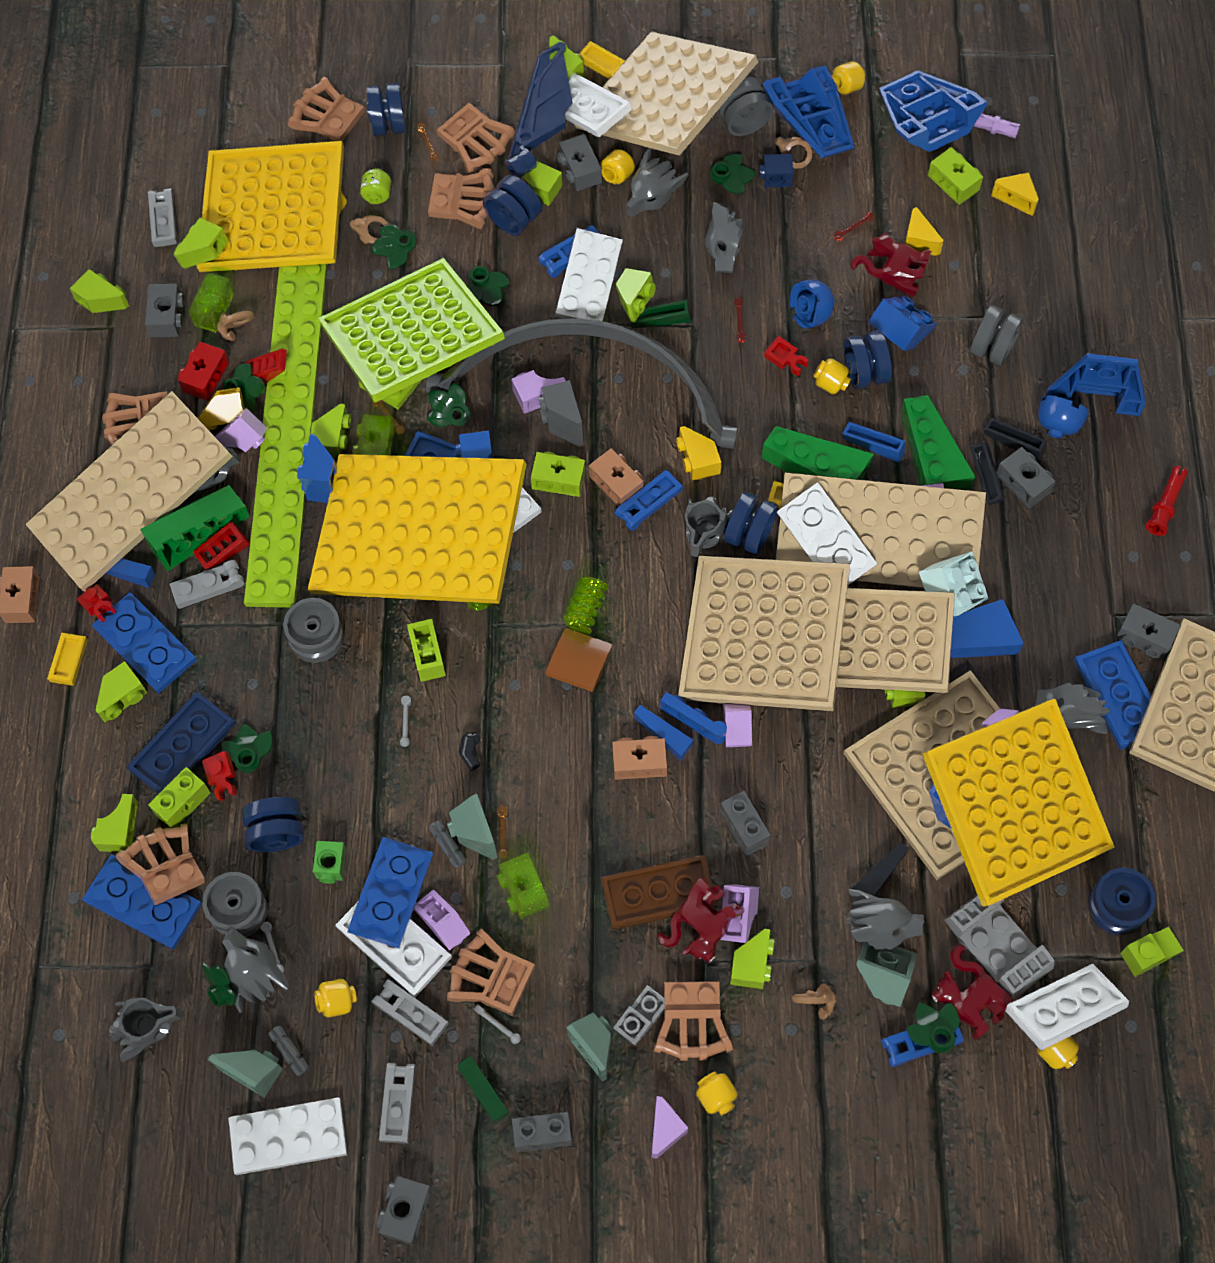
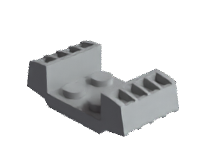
M976 895L944 919V921L954 932L958 941L966 947L967 952L984 968L986 974L991 976L998 986L1006 990L1013 999H1016L1054 969L1055 960L1043 945L1037 949L1001 907L1004 899L982 907L979 897Z

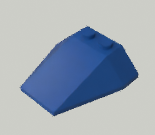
M826 66L810 69L801 79L784 83L781 77L763 82L764 91L774 110L821 158L854 148L836 83Z
M918 70L879 88L896 132L909 143L928 152L969 134L987 106V101L974 91Z
M1088 353L1055 381L1045 394V398L1048 395L1068 400L1071 399L1073 391L1117 396L1116 413L1140 416L1146 405L1138 359Z

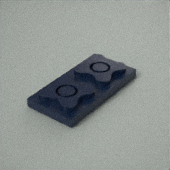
M196 691L126 768L154 792L159 794L185 767L193 772L236 725V722Z

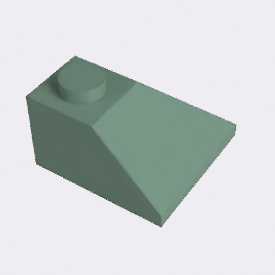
M472 795L449 812L451 821L447 822L450 835L451 837L457 836L459 844L491 859L498 858L478 795Z
M864 942L856 965L875 998L880 999L885 1004L900 1007L909 986L918 954L899 946L890 950L887 948L875 950L874 946Z
M593 1012L570 1024L567 1027L568 1039L603 1082L607 1079L611 1046V1034L609 1031L612 1028L603 1016L598 1018Z
M256 1050L212 1054L208 1058L218 1070L265 1098L283 1070L277 1064L279 1059L266 1050L263 1054Z

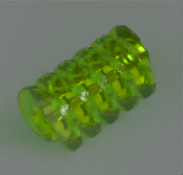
M581 577L578 579L577 587L573 591L574 595L571 596L570 604L566 609L567 613L563 616L564 623L576 632L590 634L592 630L588 626H594L595 620L592 617L598 616L599 612L596 609L601 608L602 603L599 600L605 599L606 595L603 592L608 591V585L593 577Z

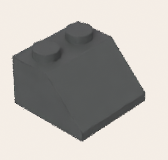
M570 381L541 387L542 397H539L538 401L542 423H547L550 433L578 447L583 446L582 420Z

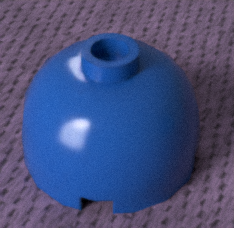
M805 280L792 287L790 307H795L797 315H793L799 326L803 328L820 326L831 317L835 298L825 283L818 280Z
M1047 395L1046 398L1042 396L1037 414L1041 426L1048 430V435L1062 439L1063 435L1070 436L1075 434L1084 426L1089 409L1081 404L1079 408H1075L1071 400Z

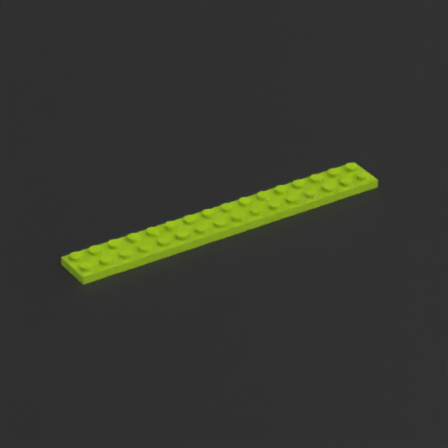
M327 264L279 267L270 352L283 348L287 350L285 371L269 381L266 388L263 425L267 427V430L263 435L265 440L260 446L244 599L246 607L291 608L292 605L296 604L306 495L301 490V481L297 478V471L299 465H303V447L309 441L314 418L322 332L321 323L318 318L323 316Z

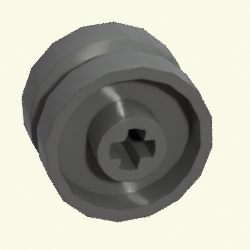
M745 77L718 109V112L732 135L745 136L762 128L770 120L774 108L758 79Z
M991 305L976 333L970 354L982 358L992 346L989 355L990 363L1001 367L1015 345L1023 317L1011 313L1006 317L1003 325H1001L1004 311L1002 308Z
M318 598L303 599L292 605L285 615L283 623L285 636L290 648L300 659L313 663L327 661L336 655L342 647L344 640L343 627L337 611L327 601Z
M226 872L217 876L208 884L203 894L202 908L206 918L224 936L229 929L235 928L243 936L248 937L261 927L268 915V903L263 891L249 875L241 872Z

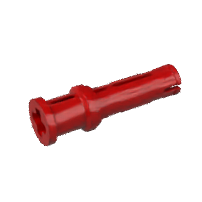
M1174 466L1172 468L1160 501L1153 505V515L1145 524L1146 530L1153 535L1163 536L1167 534V524L1169 519H1172L1175 514L1173 506L1188 475V471L1184 467L1180 475L1178 473L1181 466Z

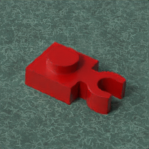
M780 336L764 352V358L782 370L789 366L791 372L796 376L801 374V369L796 365L801 364L807 367L809 362L805 356H797L798 349Z
M97 583L76 598L91 617L96 615L101 622L105 621L103 617L105 612L111 611L113 614L116 613L115 608L110 603L112 602L111 599Z
M223 751L202 760L208 784L216 785L214 790L216 799L220 801L225 800L223 795L225 789H228L229 795H237L235 785L231 784L229 780L236 777L229 752Z

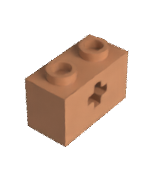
M612 448L589 465V477L618 507L643 488L644 479L637 470L633 471L628 466L624 456L620 453L616 454Z
M33 566L3 567L2 576L0 577V617L5 623L36 622L40 576Z
M648 736L643 740L621 738L618 741L612 742L615 780L667 776L665 738L659 739L657 736ZM637 754H642L641 760L637 759Z

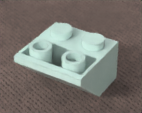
M973 551L935 563L919 571L925 592L955 593L954 616H958L988 599Z

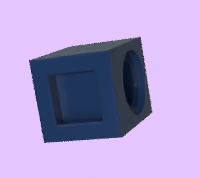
M792 154L764 155V163L759 165V177L764 178V188L792 187Z

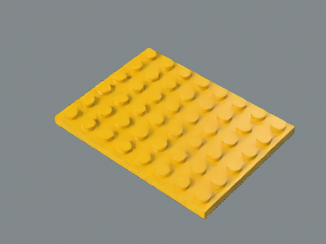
M339 454L336 464L337 474H334L333 491L329 495L308 586V591L311 594L500 603L525 475L526 462L524 459Z

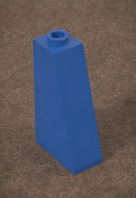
M1003 599L966 611L953 618L951 658L1015 655L1020 653L1024 644Z

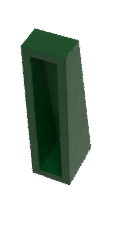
M687 300L647 307L639 315L636 322L630 321L631 328L691 323Z
M470 1056L458 1064L457 1068L493 1123L496 1125L508 1117V1110L473 1058Z

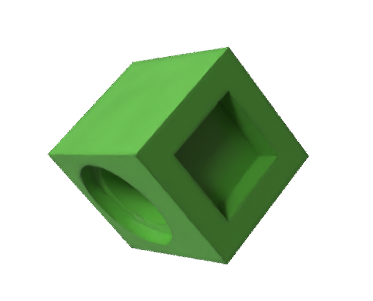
M317 841L313 873L320 882L333 884L336 880L343 881L347 853L343 842ZM335 859L336 863L333 867H323L326 860Z

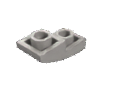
M647 985L613 1029L636 1045L664 1011V997Z

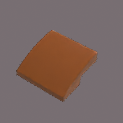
M565 628L551 657L545 675L593 692L602 675L603 667L612 651L613 644Z

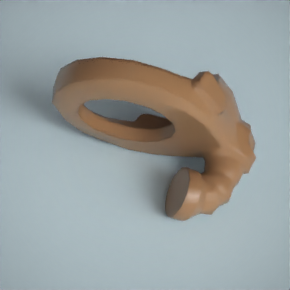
M801 137L776 138L775 142L781 154H789L790 149L795 145H802L806 148V159L801 163L793 161V168L801 169L810 163L812 149Z
M372 215L365 216L362 219L352 220L350 227L360 235V240L364 244L370 243L373 245L378 238L371 237L367 227L372 222H379L383 226L389 225L384 218Z
M242 311L231 315L222 312L217 323L218 332L226 340L234 341L236 339L234 332H228L227 329L251 322L254 319V312Z
M825 983L821 984L816 992L808 990L804 994H794L791 997L794 1003H826L825 1008L819 1009L820 1019H826L830 1016L837 1002L835 993Z

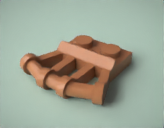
M323 77L319 80L318 84L310 89L306 88L302 93V98L300 100L297 99L293 104L294 111L292 117L289 118L288 126L295 130L317 132L333 141H343L365 113L364 106L346 98L344 94L340 95L331 86L329 80ZM325 90L334 102L332 103L318 96V94ZM311 102L327 111L323 114L307 105ZM302 114L318 122L301 120Z
M468 103L437 129V135L449 144L455 152L459 153L467 172L470 173L474 171V168L485 164L490 165L498 154L502 155L506 151L505 147L508 141L514 137L515 130L511 126L490 120ZM485 129L501 133L502 135L497 140ZM479 136L492 148L488 151L475 141L474 138ZM467 145L480 157L470 160L464 147Z
M486 168L482 169L479 173L463 176L460 173H457V175L435 173L428 209L429 217L457 219L481 229L485 224L484 220L488 216L483 207V201L462 200V197L484 198L492 189H496L492 182V170ZM484 183V188L468 187L469 185ZM462 210H471L479 212L477 215L473 216Z
M167 391L137 397L110 393L107 398L109 403L102 419L103 423L106 424L104 437L108 439L111 446L119 440V436L124 435L136 424L115 426L117 421L138 418V421H140L168 395ZM121 404L137 407L117 411L118 406Z
M187 823L180 824V827L163 829L158 827L153 829V833L146 836L142 834L136 837L135 842L125 851L121 850L116 855L117 860L141 879L155 906L205 883L200 869L189 852ZM181 837L183 854L175 856L167 841L168 838ZM156 842L159 843L168 861L162 864H158L149 848L150 845ZM140 850L151 867L148 870H145L132 860Z
M480 929L476 933L477 936L464 949H460L458 962L450 970L451 986L450 992L447 993V1000L451 1002H482L487 1006L513 1016L535 969V964L502 950L484 930ZM486 944L499 959L496 963L475 954V952ZM469 961L492 970L493 972L489 980L467 971L466 967ZM462 979L485 988L483 993L461 992Z
M664 982V1021L653 1049L654 1052L659 1054L661 1051L680 1058V1061H687L688 1058H699V1061H706L708 1057L723 1051L727 1053L733 1050L720 1019L719 982ZM712 1018L720 1041L707 1046L706 1019ZM672 1019H679V1046L665 1041ZM687 1019H698V1047H687Z

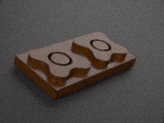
M705 855L601 877L612 930L672 918L674 913L679 911L680 906L687 899L691 888L700 878L705 877L708 879L707 882L712 888L713 885ZM716 900L712 904L714 908H717Z

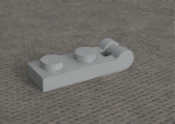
M172 188L164 189V192L157 193L155 190L148 191L153 246L160 247L177 244Z
M230 560L222 566L170 583L178 609L242 587L244 580L238 574L239 566L237 561ZM229 576L228 580L222 581V577Z
M387 980L383 985L384 990L379 996L376 995L371 1002L433 1046L449 1024L448 1021L395 983ZM392 995L398 997L393 1006L388 1003Z
M387 1063L379 1135L380 1142L408 1143L416 1064L397 1066L396 1063ZM396 1077L405 1078L404 1085L395 1084Z

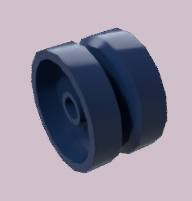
M399 82L386 85V99H383L382 90L379 85L367 86V110L374 137L386 135L387 120H390L391 130L394 134L406 133Z
M506 175L497 184L496 189H492L482 200L483 207L490 219L501 230L513 236H519L528 227L529 222H533L542 212V204L535 192L524 181L512 175Z
M879 330L868 332L865 334L864 339L859 335L844 339L843 354L845 366L849 369L848 377L851 378L850 382L855 390L869 387L871 380L876 385L891 381V359L882 332Z
M745 491L730 517L724 541L737 547L745 539L744 549L758 555L771 532L779 505L765 500L758 507V497Z
M287 797L266 798L249 803L241 810L243 825L248 828L244 833L245 846L250 851L263 853L282 851L301 844L305 839L303 826L300 822H297L301 818L300 803L296 799Z
M1117 868L1107 872L1094 886L1089 896L1088 909L1092 920L1102 930L1110 934L1126 935L1135 932L1151 916L1156 906V893L1152 883L1144 874L1130 868Z

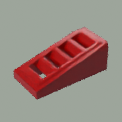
M282 348L253 358L245 364L251 365L252 376L261 378L264 384L285 371L287 350Z
M231 521L194 550L193 553L204 569L208 571L250 545V541L240 527ZM232 535H235V537L237 538L236 541L232 540ZM224 540H226V542L229 545L227 548H225V546L222 543ZM216 545L221 551L219 554H217L213 548ZM207 551H208V552L211 554V556L213 557V559L210 560V561H209V559L207 558V556L204 554V553L207 552Z

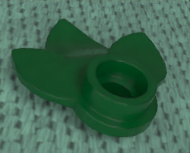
M731 154L726 156L722 162L714 164L710 170V178L713 182L722 184L726 191L741 194L745 192L744 185L753 180L756 172L741 165V154Z
M385 225L379 228L381 238H378L373 243L371 252L378 256L387 257L390 270L399 268L407 262L408 253L416 247V237L411 231L400 230L394 225ZM408 238V242L405 244L401 243V240Z
M477 266L469 273L467 288L479 302L482 300L487 305L498 306L502 300L500 288L506 287L510 282L501 272H490L483 266Z
M240 364L236 367L234 375L225 380L223 389L241 387L244 407L250 412L256 411L255 397H259L264 393L265 384L261 378L252 376L250 364Z
M453 383L448 392L442 390L430 391L428 399L433 411L427 416V420L432 425L441 428L451 424L463 426L468 423L471 412L466 405L467 395L464 389L458 384ZM456 410L460 411L462 414V417L460 419L456 418L454 415V412Z
M244 724L239 730L235 742H222V752H229L231 761L235 763L238 770L243 773H251L259 767L261 758L270 752L273 743L272 734L270 731H266L258 736L251 727ZM248 758H252L249 764H245Z
M203 963L204 975L211 985L207 989V993L212 1003L216 1007L227 1006L228 1004L230 1006L235 1005L236 996L229 988L230 979L224 968L220 965H215L211 969L206 963Z
M919 1003L915 1013L917 1024L906 1028L910 1039L918 1045L929 1046L936 1053L944 1054L951 1051L956 1040L954 1032L959 1026L957 1010L952 1003H949L938 1013L932 1007ZM936 1037H944L946 1043L939 1044L936 1041Z

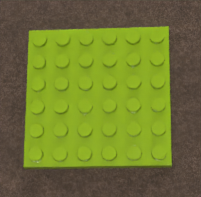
M444 258L318 318L321 327L374 403L505 339L501 328Z

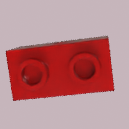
M199 341L196 349L191 351L187 365L179 372L178 382L182 391L209 401L230 363L226 351Z

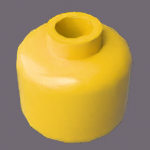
M851 61L834 69L832 78L836 83L838 92L846 95L863 87L865 71L857 62Z
M614 150L601 163L602 176L607 182L621 184L634 171L632 157L623 150Z
M829 358L826 362L822 360L813 375L816 378V385L831 394H836L840 389L845 391L851 380L848 377V367L832 358Z
M344 979L321 983L318 991H314L318 1013L322 1012L328 1018L349 1013L352 1009V1003L356 1002L354 986H349Z
M1069 1036L1043 1050H1040L1037 1046V1053L1052 1068L1060 1069L1065 1067L1068 1069L1078 1060L1076 1054L1079 1048L1078 1043Z
M715 1071L697 1083L699 1088L696 1091V1095L709 1114L719 1112L723 1116L735 1107L733 1101L737 1098L738 1093L727 1075L717 1074Z

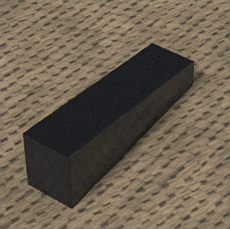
M991 418L984 429V435L1015 451L1022 447L1026 452L1031 453L1038 463L1046 453L1047 440Z
M982 442L970 447L983 490L986 492L987 503L991 506L1004 501L989 445Z
M900 842L852 889L876 896L907 854L909 848Z

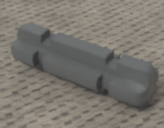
M440 820L432 823L429 826V830L436 837V841L446 856L450 857L449 861L454 868L464 865L466 858L459 851L460 849L448 831H446L443 823Z
M280 1025L273 1028L269 1032L270 1038L274 1043H277L276 1047L287 1063L291 1064L290 1067L297 1076L302 1075L309 1069V1066L303 1058H300L301 1054L290 1038L286 1037L287 1034Z

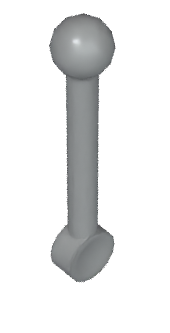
M403 696L401 698L403 705V734L400 744L403 747H407L410 743L408 738V710L412 701L409 696Z
M264 922L261 925V930L266 934L269 948L275 955L276 966L283 972L284 966L279 962L271 935L272 926L269 922Z
M476 1005L474 1010L510 1037V1041L513 1044H518L521 1041V1036L518 1033H512L482 1007Z

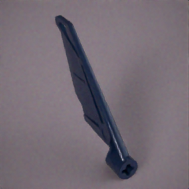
M558 42L538 55L508 159L505 160V164L512 176L521 178L527 172L537 168L536 160L530 151L566 128L565 113L573 102L564 59L566 51L564 42ZM555 51H558L554 58L550 61L549 55L554 53Z

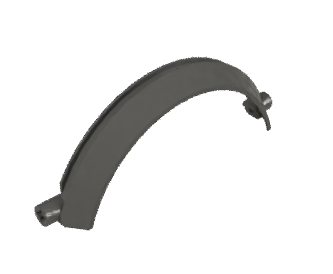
M589 319L544 320L503 332L504 340L455 363L445 374L435 373L427 378L426 382L427 393L432 390L448 392L453 383L458 384V381L469 370L484 359L509 346L527 340L555 335L603 337L636 347L652 355L674 371L693 392L700 410L702 423L709 427L708 438L715 441L716 446L734 449L738 428L721 424L717 408L709 391L699 376L684 360L657 340L641 332L604 321Z

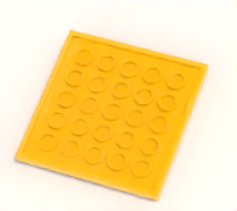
M334 141L209 151L202 219L222 227L229 242L217 259L198 264L197 269L199 272L336 263L344 156L343 142Z
M1056 699L1043 702L922 753L982 907L996 903L1115 848Z

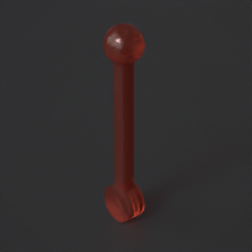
M868 212L866 217L845 230L836 231L834 239L841 241L845 234L866 221L874 220V213Z
M737 297L734 300V304L737 306L739 332L737 334V341L743 343L746 340V334L743 333L741 309L743 299Z

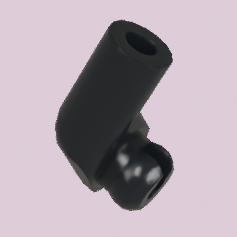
M467 732L461 737L458 751L470 771L476 770L481 765L473 753L474 747L480 742V737L476 732Z

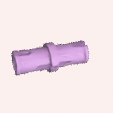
M981 114L973 127L986 129L994 135L998 133L1016 138L1020 124L1000 119L1001 117L997 115L993 117Z

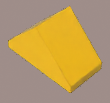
M1029 173L997 179L991 195L1033 216L1039 200Z
M917 207L914 208L905 244H908L918 252L930 250V255H939L944 240Z

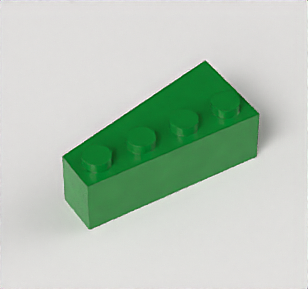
M929 396L904 399L900 414L919 485L943 483L946 489L970 491L975 475Z
M775 426L763 444L762 459L787 473L863 480L871 468L874 455Z
M228 485L141 528L140 531L153 554L168 572L192 556L194 550L231 521L239 525L250 516L246 506Z

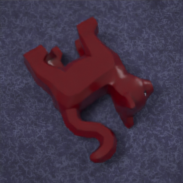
M883 233L881 236L872 239L873 247L868 251V256L888 257L882 269H876L872 260L864 255L855 256L851 260V269L855 270L859 264H863L869 275L881 279L884 283L894 286L899 291L915 297L919 286L914 284L915 279H922L931 251L918 252L908 244L894 241L888 233ZM909 266H910V267H917L918 269H916V270H915V269H911V268H909Z
M703 877L691 888L687 899L670 920L672 935L667 937L663 933H659L657 938L667 948L676 946L682 935L680 923L685 921L700 936L693 940L682 951V954H691L697 959L711 962L715 959L716 944L726 934L731 919H737L745 911L737 903H734L718 912L712 904L716 899L723 898L726 892L719 885L711 888L707 882L708 879Z
M961 944L956 945L951 950L950 960L957 969L974 972L976 977L974 982L964 992H960L953 976L947 971L944 973V978H940L939 983L935 986L932 998L935 1002H942L946 1005L952 1003L957 1010L959 1019L972 1028V1037L976 1041L989 1030L980 1012L985 1008L988 1009L992 1014L991 1021L996 1025L1005 1018L1003 1010L1006 1012L1007 1005L1015 1000L1006 990L998 986L991 976L986 974L984 968L979 963L961 959V954L966 949Z

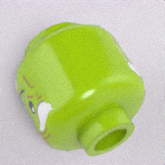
M372 169L365 172L362 176L360 189L362 198L371 204H380L389 199L391 189L390 176L381 169Z

